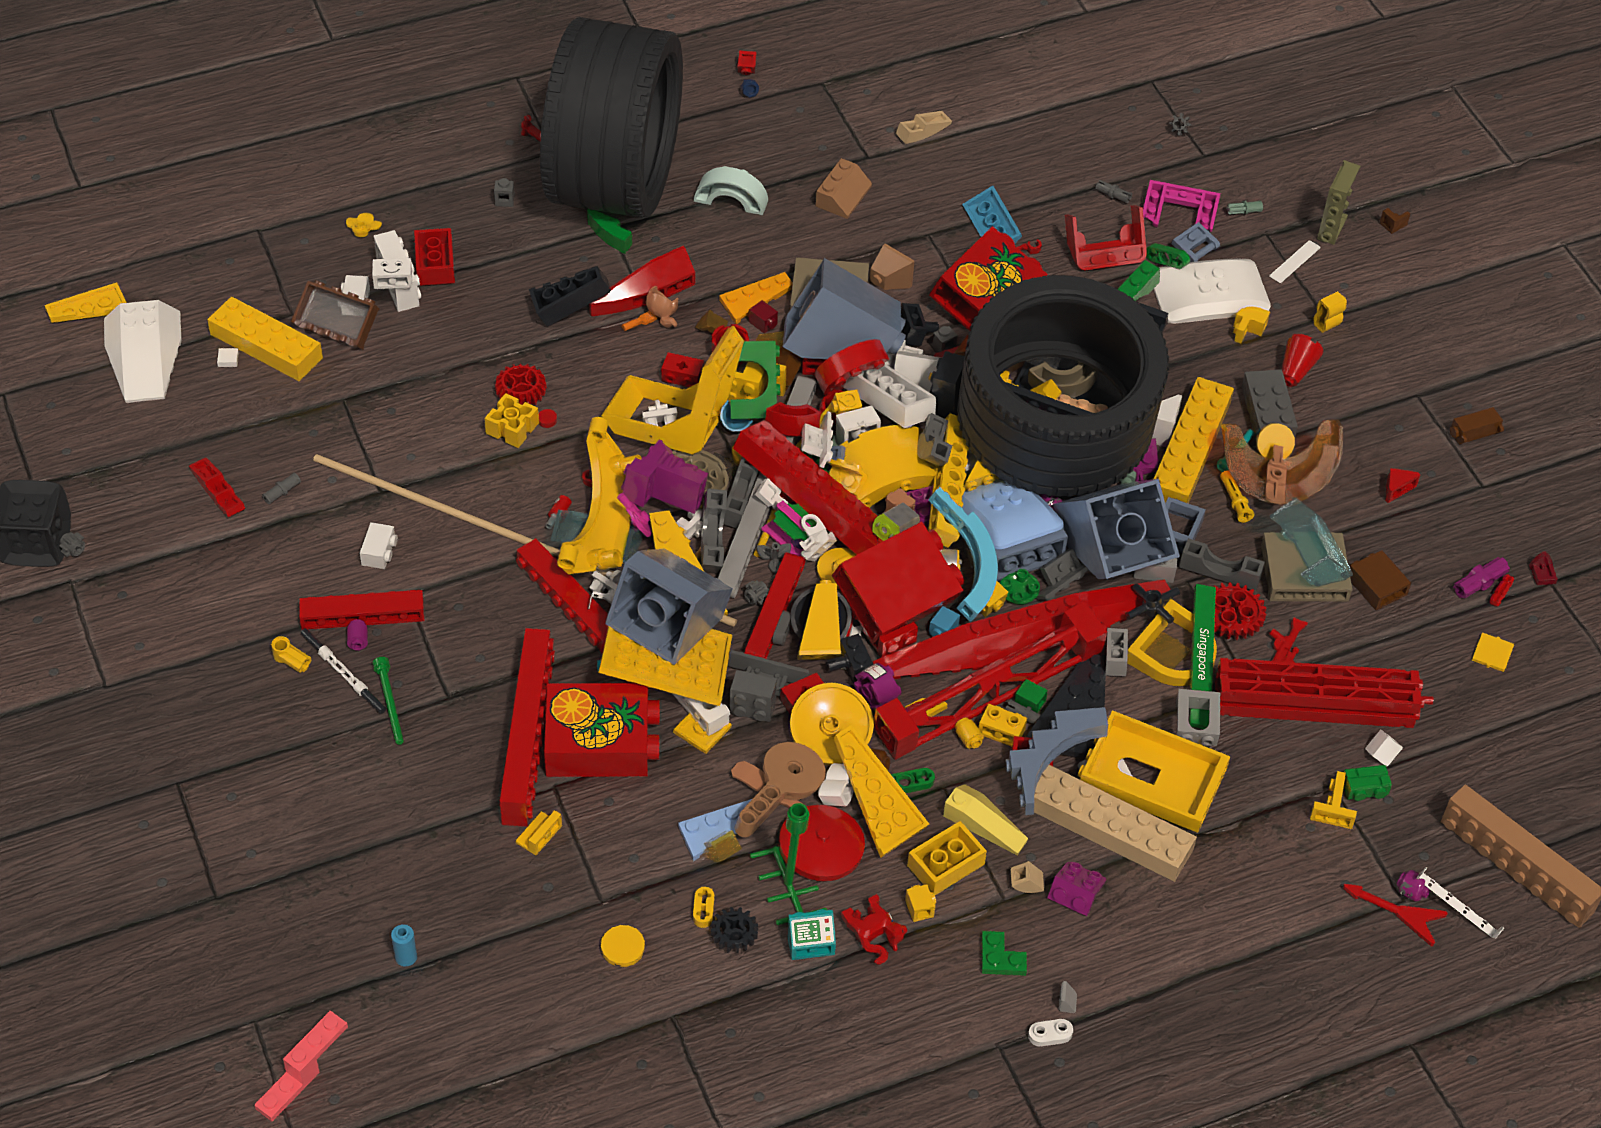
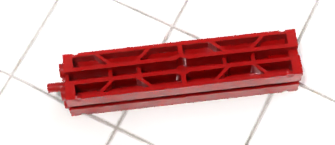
M1220 658L1218 672L1214 681L1215 692H1220V715L1222 716L1227 714L1237 717L1414 728L1416 720L1420 719V709L1424 708V704L1433 705L1434 701L1433 696H1421L1423 680L1419 678V671L1416 670L1406 671L1401 669Z

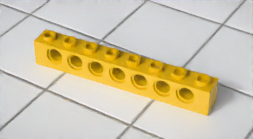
M950 413L945 418L948 420L943 441L953 446L948 463L940 467L936 466L933 493L940 487L950 495L951 499L958 506L963 507L962 496L965 491L963 484L966 478L965 467L968 463L966 457L969 447L966 445V439L962 437L958 416ZM931 504L928 530H935L940 536L943 546L948 548L953 542L958 540L960 533Z

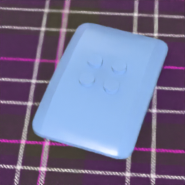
M1000 478L988 485H980L972 491L968 492L966 490L962 496L964 512L967 515L974 512L979 517L991 536L995 549H1005L1063 528V520L1038 494L1017 488Z

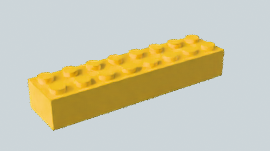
M1197 377L1154 479H1159L1165 503L1168 497L1189 504L1231 404L1233 387Z

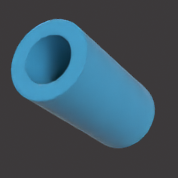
M398 925L391 933L395 960L401 966H410L417 960L414 931L408 925Z

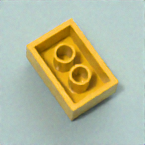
M959 821L911 850L908 855L907 866L922 884H927L930 892H934V895L985 865L987 851L965 825Z

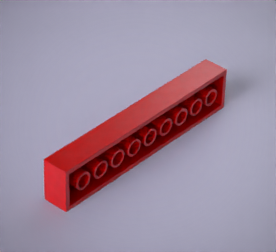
M763 420L740 432L733 449L805 511L816 515L826 529L833 532L834 536L855 554H859L883 542L873 533L872 529L874 520L878 516L858 500L855 495L845 489L841 483L831 477L827 471L818 466L813 459L805 455L783 434L772 427L770 423Z
M525 628L500 796L502 825L528 827L529 818H533L534 808L532 801H535L536 788L534 786L538 782L537 765H540L541 762L539 750L543 747L542 730H545L546 725L544 715L546 713L547 683H549V679H552L553 667L551 665L555 661L554 638H551L550 630Z

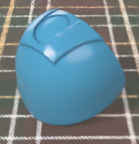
M729 400L721 408V423L729 431H742L753 421L748 419L731 420Z

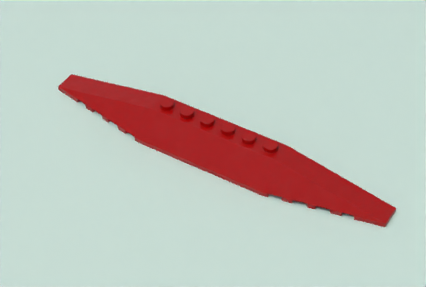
M1165 579L1138 583L1146 592L1157 590L1163 594L1171 590ZM1134 584L1074 593L961 625L872 662L873 664H882L884 667L890 666L894 672V679H901V676L907 675L919 677L920 674L925 673L937 675L943 671L955 673L961 672V669L972 668V671L979 670L1059 629L1064 611L1084 601L1089 607L1094 609L1098 620L1103 622L1106 628H1110L1112 624L1118 621L1120 623L1127 619L1126 613L1142 605L1143 599L1132 589ZM1060 641L1043 651L1060 647L1062 642Z

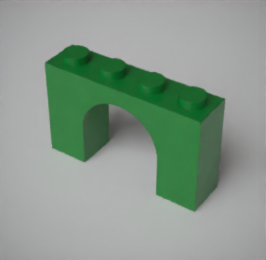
M744 341L739 362H754L762 366L768 375V386L765 392L755 399L730 400L731 420L765 419L766 409L777 404V395H780V384H776V376H780V364L776 365V357H780V351L776 341Z

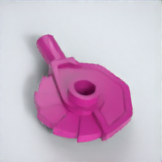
M624 493L619 494L617 498L631 516V522L634 527L639 529L646 537L651 536L652 530L648 523L650 517L647 512L639 510Z

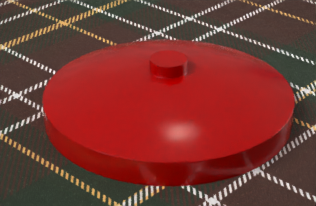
M828 805L806 806L810 814L807 830L800 834L795 872L805 878L816 881H833L849 875L857 868L863 857L865 838L861 827L853 817L838 808ZM785 820L779 835V849L782 858L787 864L791 833L786 828Z

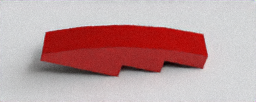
M206 457L189 465L198 482L227 517L245 509L244 503L235 495L233 488L224 480L222 472Z

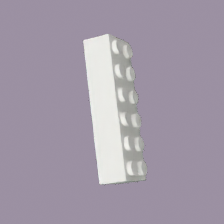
M886 364L880 369L864 370L858 376L847 379L846 383L842 385L848 391L857 389L860 399L872 405L903 428H909L912 425L926 422L928 415L931 413L935 414L936 397Z

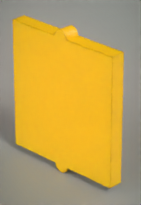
M1482 632L1472 661L1483 664L1487 668L1491 667L1504 672L1514 644L1502 640L1500 637H1494Z

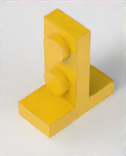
M1337 771L1335 779L1331 778L1329 791H1332V795H1328L1326 804L1314 802L1310 820L1348 829L1353 828L1357 811L1340 807L1346 773Z

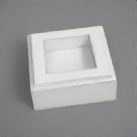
M219 348L218 367H237L238 348Z

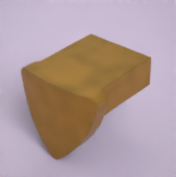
M709 309L699 320L696 328L713 333L721 325L727 327L728 321Z

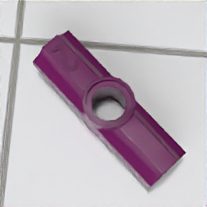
M1497 557L1484 566L1477 565L1470 571L1469 575L1454 584L1453 588L1459 598L1465 599L1480 589L1482 591L1487 590L1496 579L1509 572L1508 562L1503 557Z

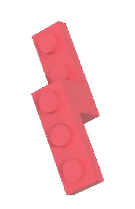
M329 1011L283 1058L286 1073L255 1103V1109L273 1122L320 1073L317 1059L348 1028L347 1022L332 1011Z

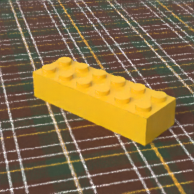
M232 296L207 319L210 335L238 348L240 351L297 381H300L323 358L320 342Z

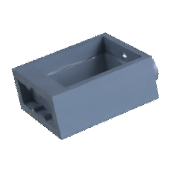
M1168 497L1165 503L1168 513L1195 521L1189 536L1173 531L1178 552L1183 553L1187 539H1196L1203 523L1206 509Z

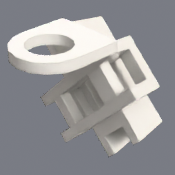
M807 514L802 518V528L809 538L799 543L804 549L801 554L806 557V560L815 561L837 540L833 532L827 533L826 527L816 515ZM813 519L817 524L815 527H808L805 521Z

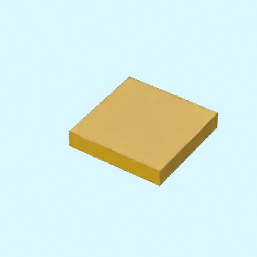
M689 713L673 729V733L707 754L732 727V724L729 723L723 726L721 730L708 736L706 731L693 719L692 714Z

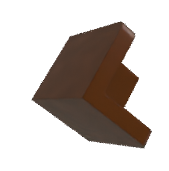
M1387 208L1383 210L1379 224L1393 234L1408 225L1410 213L1407 211L1398 215Z

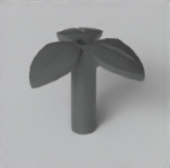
M774 542L771 548L766 545L757 546V552L763 560L771 559L768 567L773 573H777L781 564L778 558L783 559L784 554L791 551L790 543L779 545V543Z

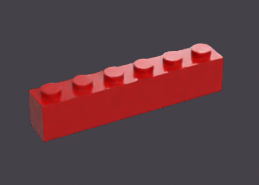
M423 590L300 598L302 630L305 628L309 630L348 627L349 623L353 620H362L366 625L425 621Z

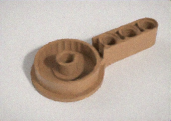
M794 742L779 743L768 750L763 761L764 778L767 784L740 812L734 827L735 832L739 836H751L781 804L783 797L792 800L804 799L821 787L826 771L823 761L816 752L805 745Z

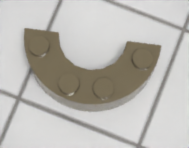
M1044 362L1029 369L1028 383L1032 388H1035L1052 379L1061 390V394L1074 398L1084 394L1094 385L1099 371L1081 362H1078V365L1065 371L1056 370Z

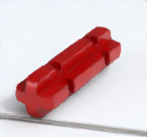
M1509 574L1504 575L1494 591L1495 593L1490 598L1489 602L1491 605L1497 607L1501 604L1513 584V576Z

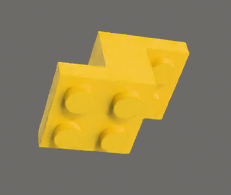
M748 362L743 373L736 372L728 399L729 402L736 399H755L761 396L768 386V375L764 368L757 363ZM780 365V376H776V384H780V395L778 396L782 397L786 391V366Z

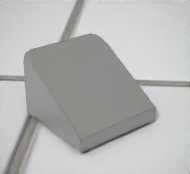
M1063 981L1060 990L1059 1010L1060 1012L1075 1013L1077 993L1067 981Z

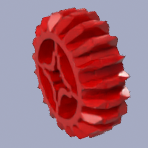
M521 363L518 366L512 364L511 368L506 366L505 371H500L495 384L496 395L499 399L506 393L519 399V404L521 405L525 402L536 405L537 401H541L542 397L545 396L547 388L546 380L541 370H537L535 366L530 367L528 363L525 366Z

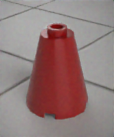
M1293 334L1287 341L1281 369L1287 387L1297 386L1324 353L1321 344L1318 341L1316 344L1312 342V337Z

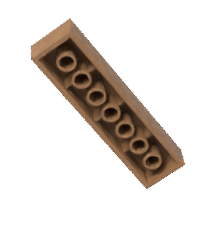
M1466 784L1450 798L1441 823L1447 829L1455 832L1464 842L1477 849L1481 855L1494 862L1498 868L1507 872L1516 882L1524 885L1533 895L1541 898L1550 908L1559 912L1567 921L1578 928L1595 913L1601 901V886Z

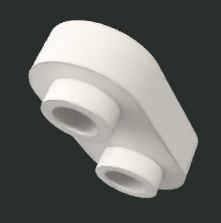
M1065 1019L1037 1022L1031 1025L1028 1038L1035 1046L1066 1043L1072 1038L1073 1026ZM1059 1027L1065 1028L1066 1030L1061 1031L1059 1030ZM1038 1030H1041V1031H1043L1044 1033H1043V1034H1039V1033H1037V1031H1038Z

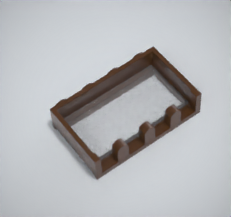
M315 280V283L307 281L291 323L299 328L364 350V344L377 312L380 310L375 305V301L368 298L364 300L359 299L358 295L351 292L344 294L341 289L334 286L331 289L325 287L326 284Z

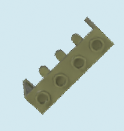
M1343 160L1342 166L1329 189L1317 237L1318 240L1335 244L1348 217L1347 214L1343 213V210L1347 209L1349 205L1346 198L1352 193L1351 186L1356 179V175L1361 167L1360 165Z

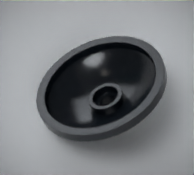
M815 587L799 595L792 606L791 625L800 640L803 636ZM837 592L841 639L845 637L850 628L852 615L847 600Z

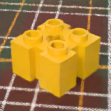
M505 393L497 403L498 409L493 408L484 418L486 434L497 439L504 437L506 443L519 448L527 438L526 432L531 433L539 424L538 408L526 402L521 405L519 404V399Z

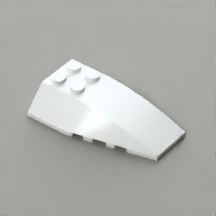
M159 300L122 303L104 318L105 349L126 403L165 399L170 374L173 372V364L175 358H177L178 347L182 341L181 313L179 310Z

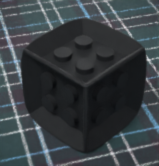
M8 480L2 482L0 485V560L3 563L17 566L50 567L59 565L65 555L61 552L62 548L59 546L60 539L64 534L70 533L71 511L63 487L55 482L40 480Z

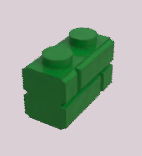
M1386 765L1344 769L1346 775L1343 788L1348 800L1355 799L1356 801H1361L1367 797L1380 799L1389 795L1392 783L1388 776Z

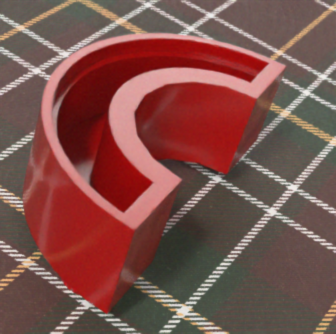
M867 340L851 345L832 355L816 369L814 375L826 397L834 390L843 389L842 385L850 377L858 376L864 370L880 369L890 359L880 340Z

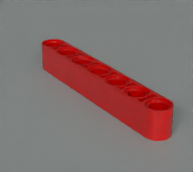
M788 552L784 554L746 646L745 654L764 659L768 658L773 645L775 629L783 610L787 611L803 572L806 557Z

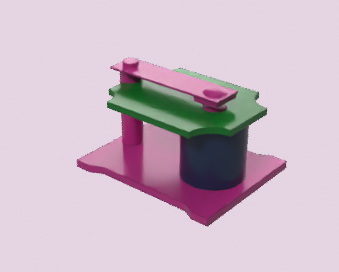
M781 501L776 505L778 507V511L774 513L776 518L763 526L761 530L768 533L779 545L790 543V553L803 556L801 552L804 549L799 543L801 541L804 542L809 537L802 528L801 520L809 513L799 504L791 505ZM813 519L805 521L808 527H815L817 524Z

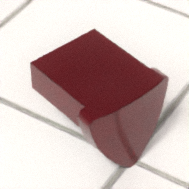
M1546 551L1537 555L1530 562L1529 569L1532 570L1536 585L1556 584L1558 578L1553 567V561Z

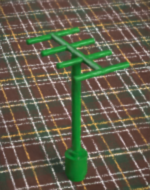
M801 803L793 804L787 812L786 828L791 833L787 867L780 854L779 846L750 853L751 859L774 853L780 870L759 875L758 878L761 881L782 875L789 892L768 897L767 901L770 903L791 897L796 912H803L797 897L798 895L819 890L818 885L796 891L793 886L800 834L807 830L810 815L807 807ZM789 917L776 920V924L788 923Z

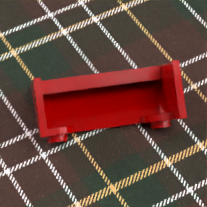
M1131 205L1132 223L1125 224L1120 228V240L1086 244L1085 236L1077 231L1076 216L1065 214L1067 244L1076 266L1082 270H1092L1144 261L1147 250L1143 207Z

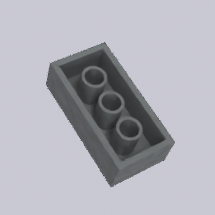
M1282 370L1245 372L1241 387L1252 429L1255 433V440L1261 429L1270 423H1279L1287 426L1295 438L1298 425Z

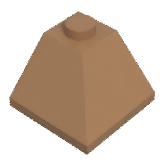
M884 244L871 267L870 282L884 290L911 288L914 260Z

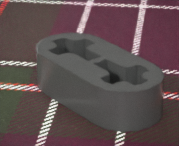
M783 610L774 632V644L784 645L792 626L791 612Z

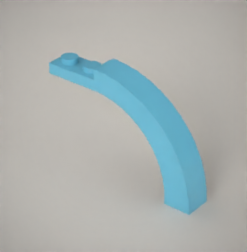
M939 487L929 498V501L965 539L974 562L972 588L968 596L957 607L972 622L983 610L993 594L998 574L997 555L991 536L979 517L974 512L967 515L963 508L958 506L951 499L950 495Z

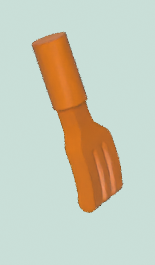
M648 311L640 315L639 318L622 324L621 327L623 331H627L639 324L647 325L655 321L657 316Z

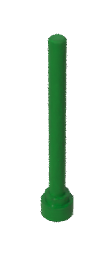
M378 657L372 662L373 668L380 675L395 743L401 745L404 740L388 677L390 669L389 659L387 657Z

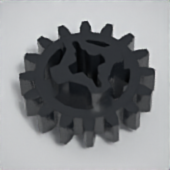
M730 907V912L722 909V916L716 914L715 921L711 922V936H713L714 944L719 943V949L727 947L728 953H730L731 949H735V952L739 953V948L747 951V944L753 946L754 939L758 938L756 917H750V911L742 913V907H739L738 911H734V908Z

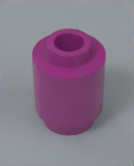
M353 620L347 627V645L353 650H362L368 645V627L362 620Z

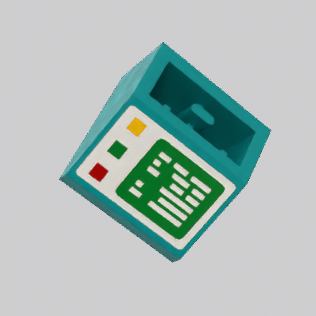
M820 909L815 912H797L789 915L788 943L791 960L835 955L836 939L833 910Z

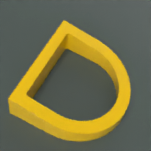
M1170 599L1163 608L1174 617V623L1192 633L1193 614ZM1157 614L1128 649L1127 664L1163 684L1188 686L1191 681V669L1179 671L1167 668L1145 653L1168 625ZM1214 638V652H1213V667H1214V665H1215L1216 653H1217V646H1216L1215 638Z

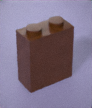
M1383 550L1371 553L1360 561H1354L1349 567L1351 583L1375 610L1408 595L1411 582Z

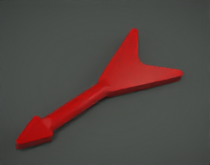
M1344 884L1343 889L1354 899L1359 897L1394 913L1430 946H1434L1435 940L1426 922L1445 918L1448 914L1447 911L1403 905L1398 906L1362 890V886Z

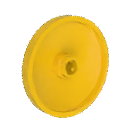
M824 683L808 689L796 701L790 717V732L794 743H799L812 749L818 754L824 765L831 766L833 763L843 764L833 739L837 733L852 725L868 745L874 728L872 711L864 697L851 687L838 683Z

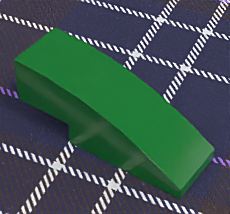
M588 209V224L605 243L625 254L632 246V232L621 228L619 220L596 210Z

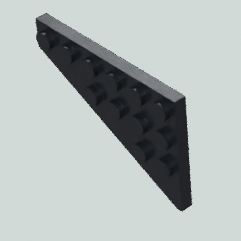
M1095 654L1090 659L1077 664L1026 737L1032 738V731L1050 730L1051 720L1055 718V711L1105 707L1106 655ZM1094 739L1076 744L1060 755L1086 758L1089 749H1094L1095 744H1093Z

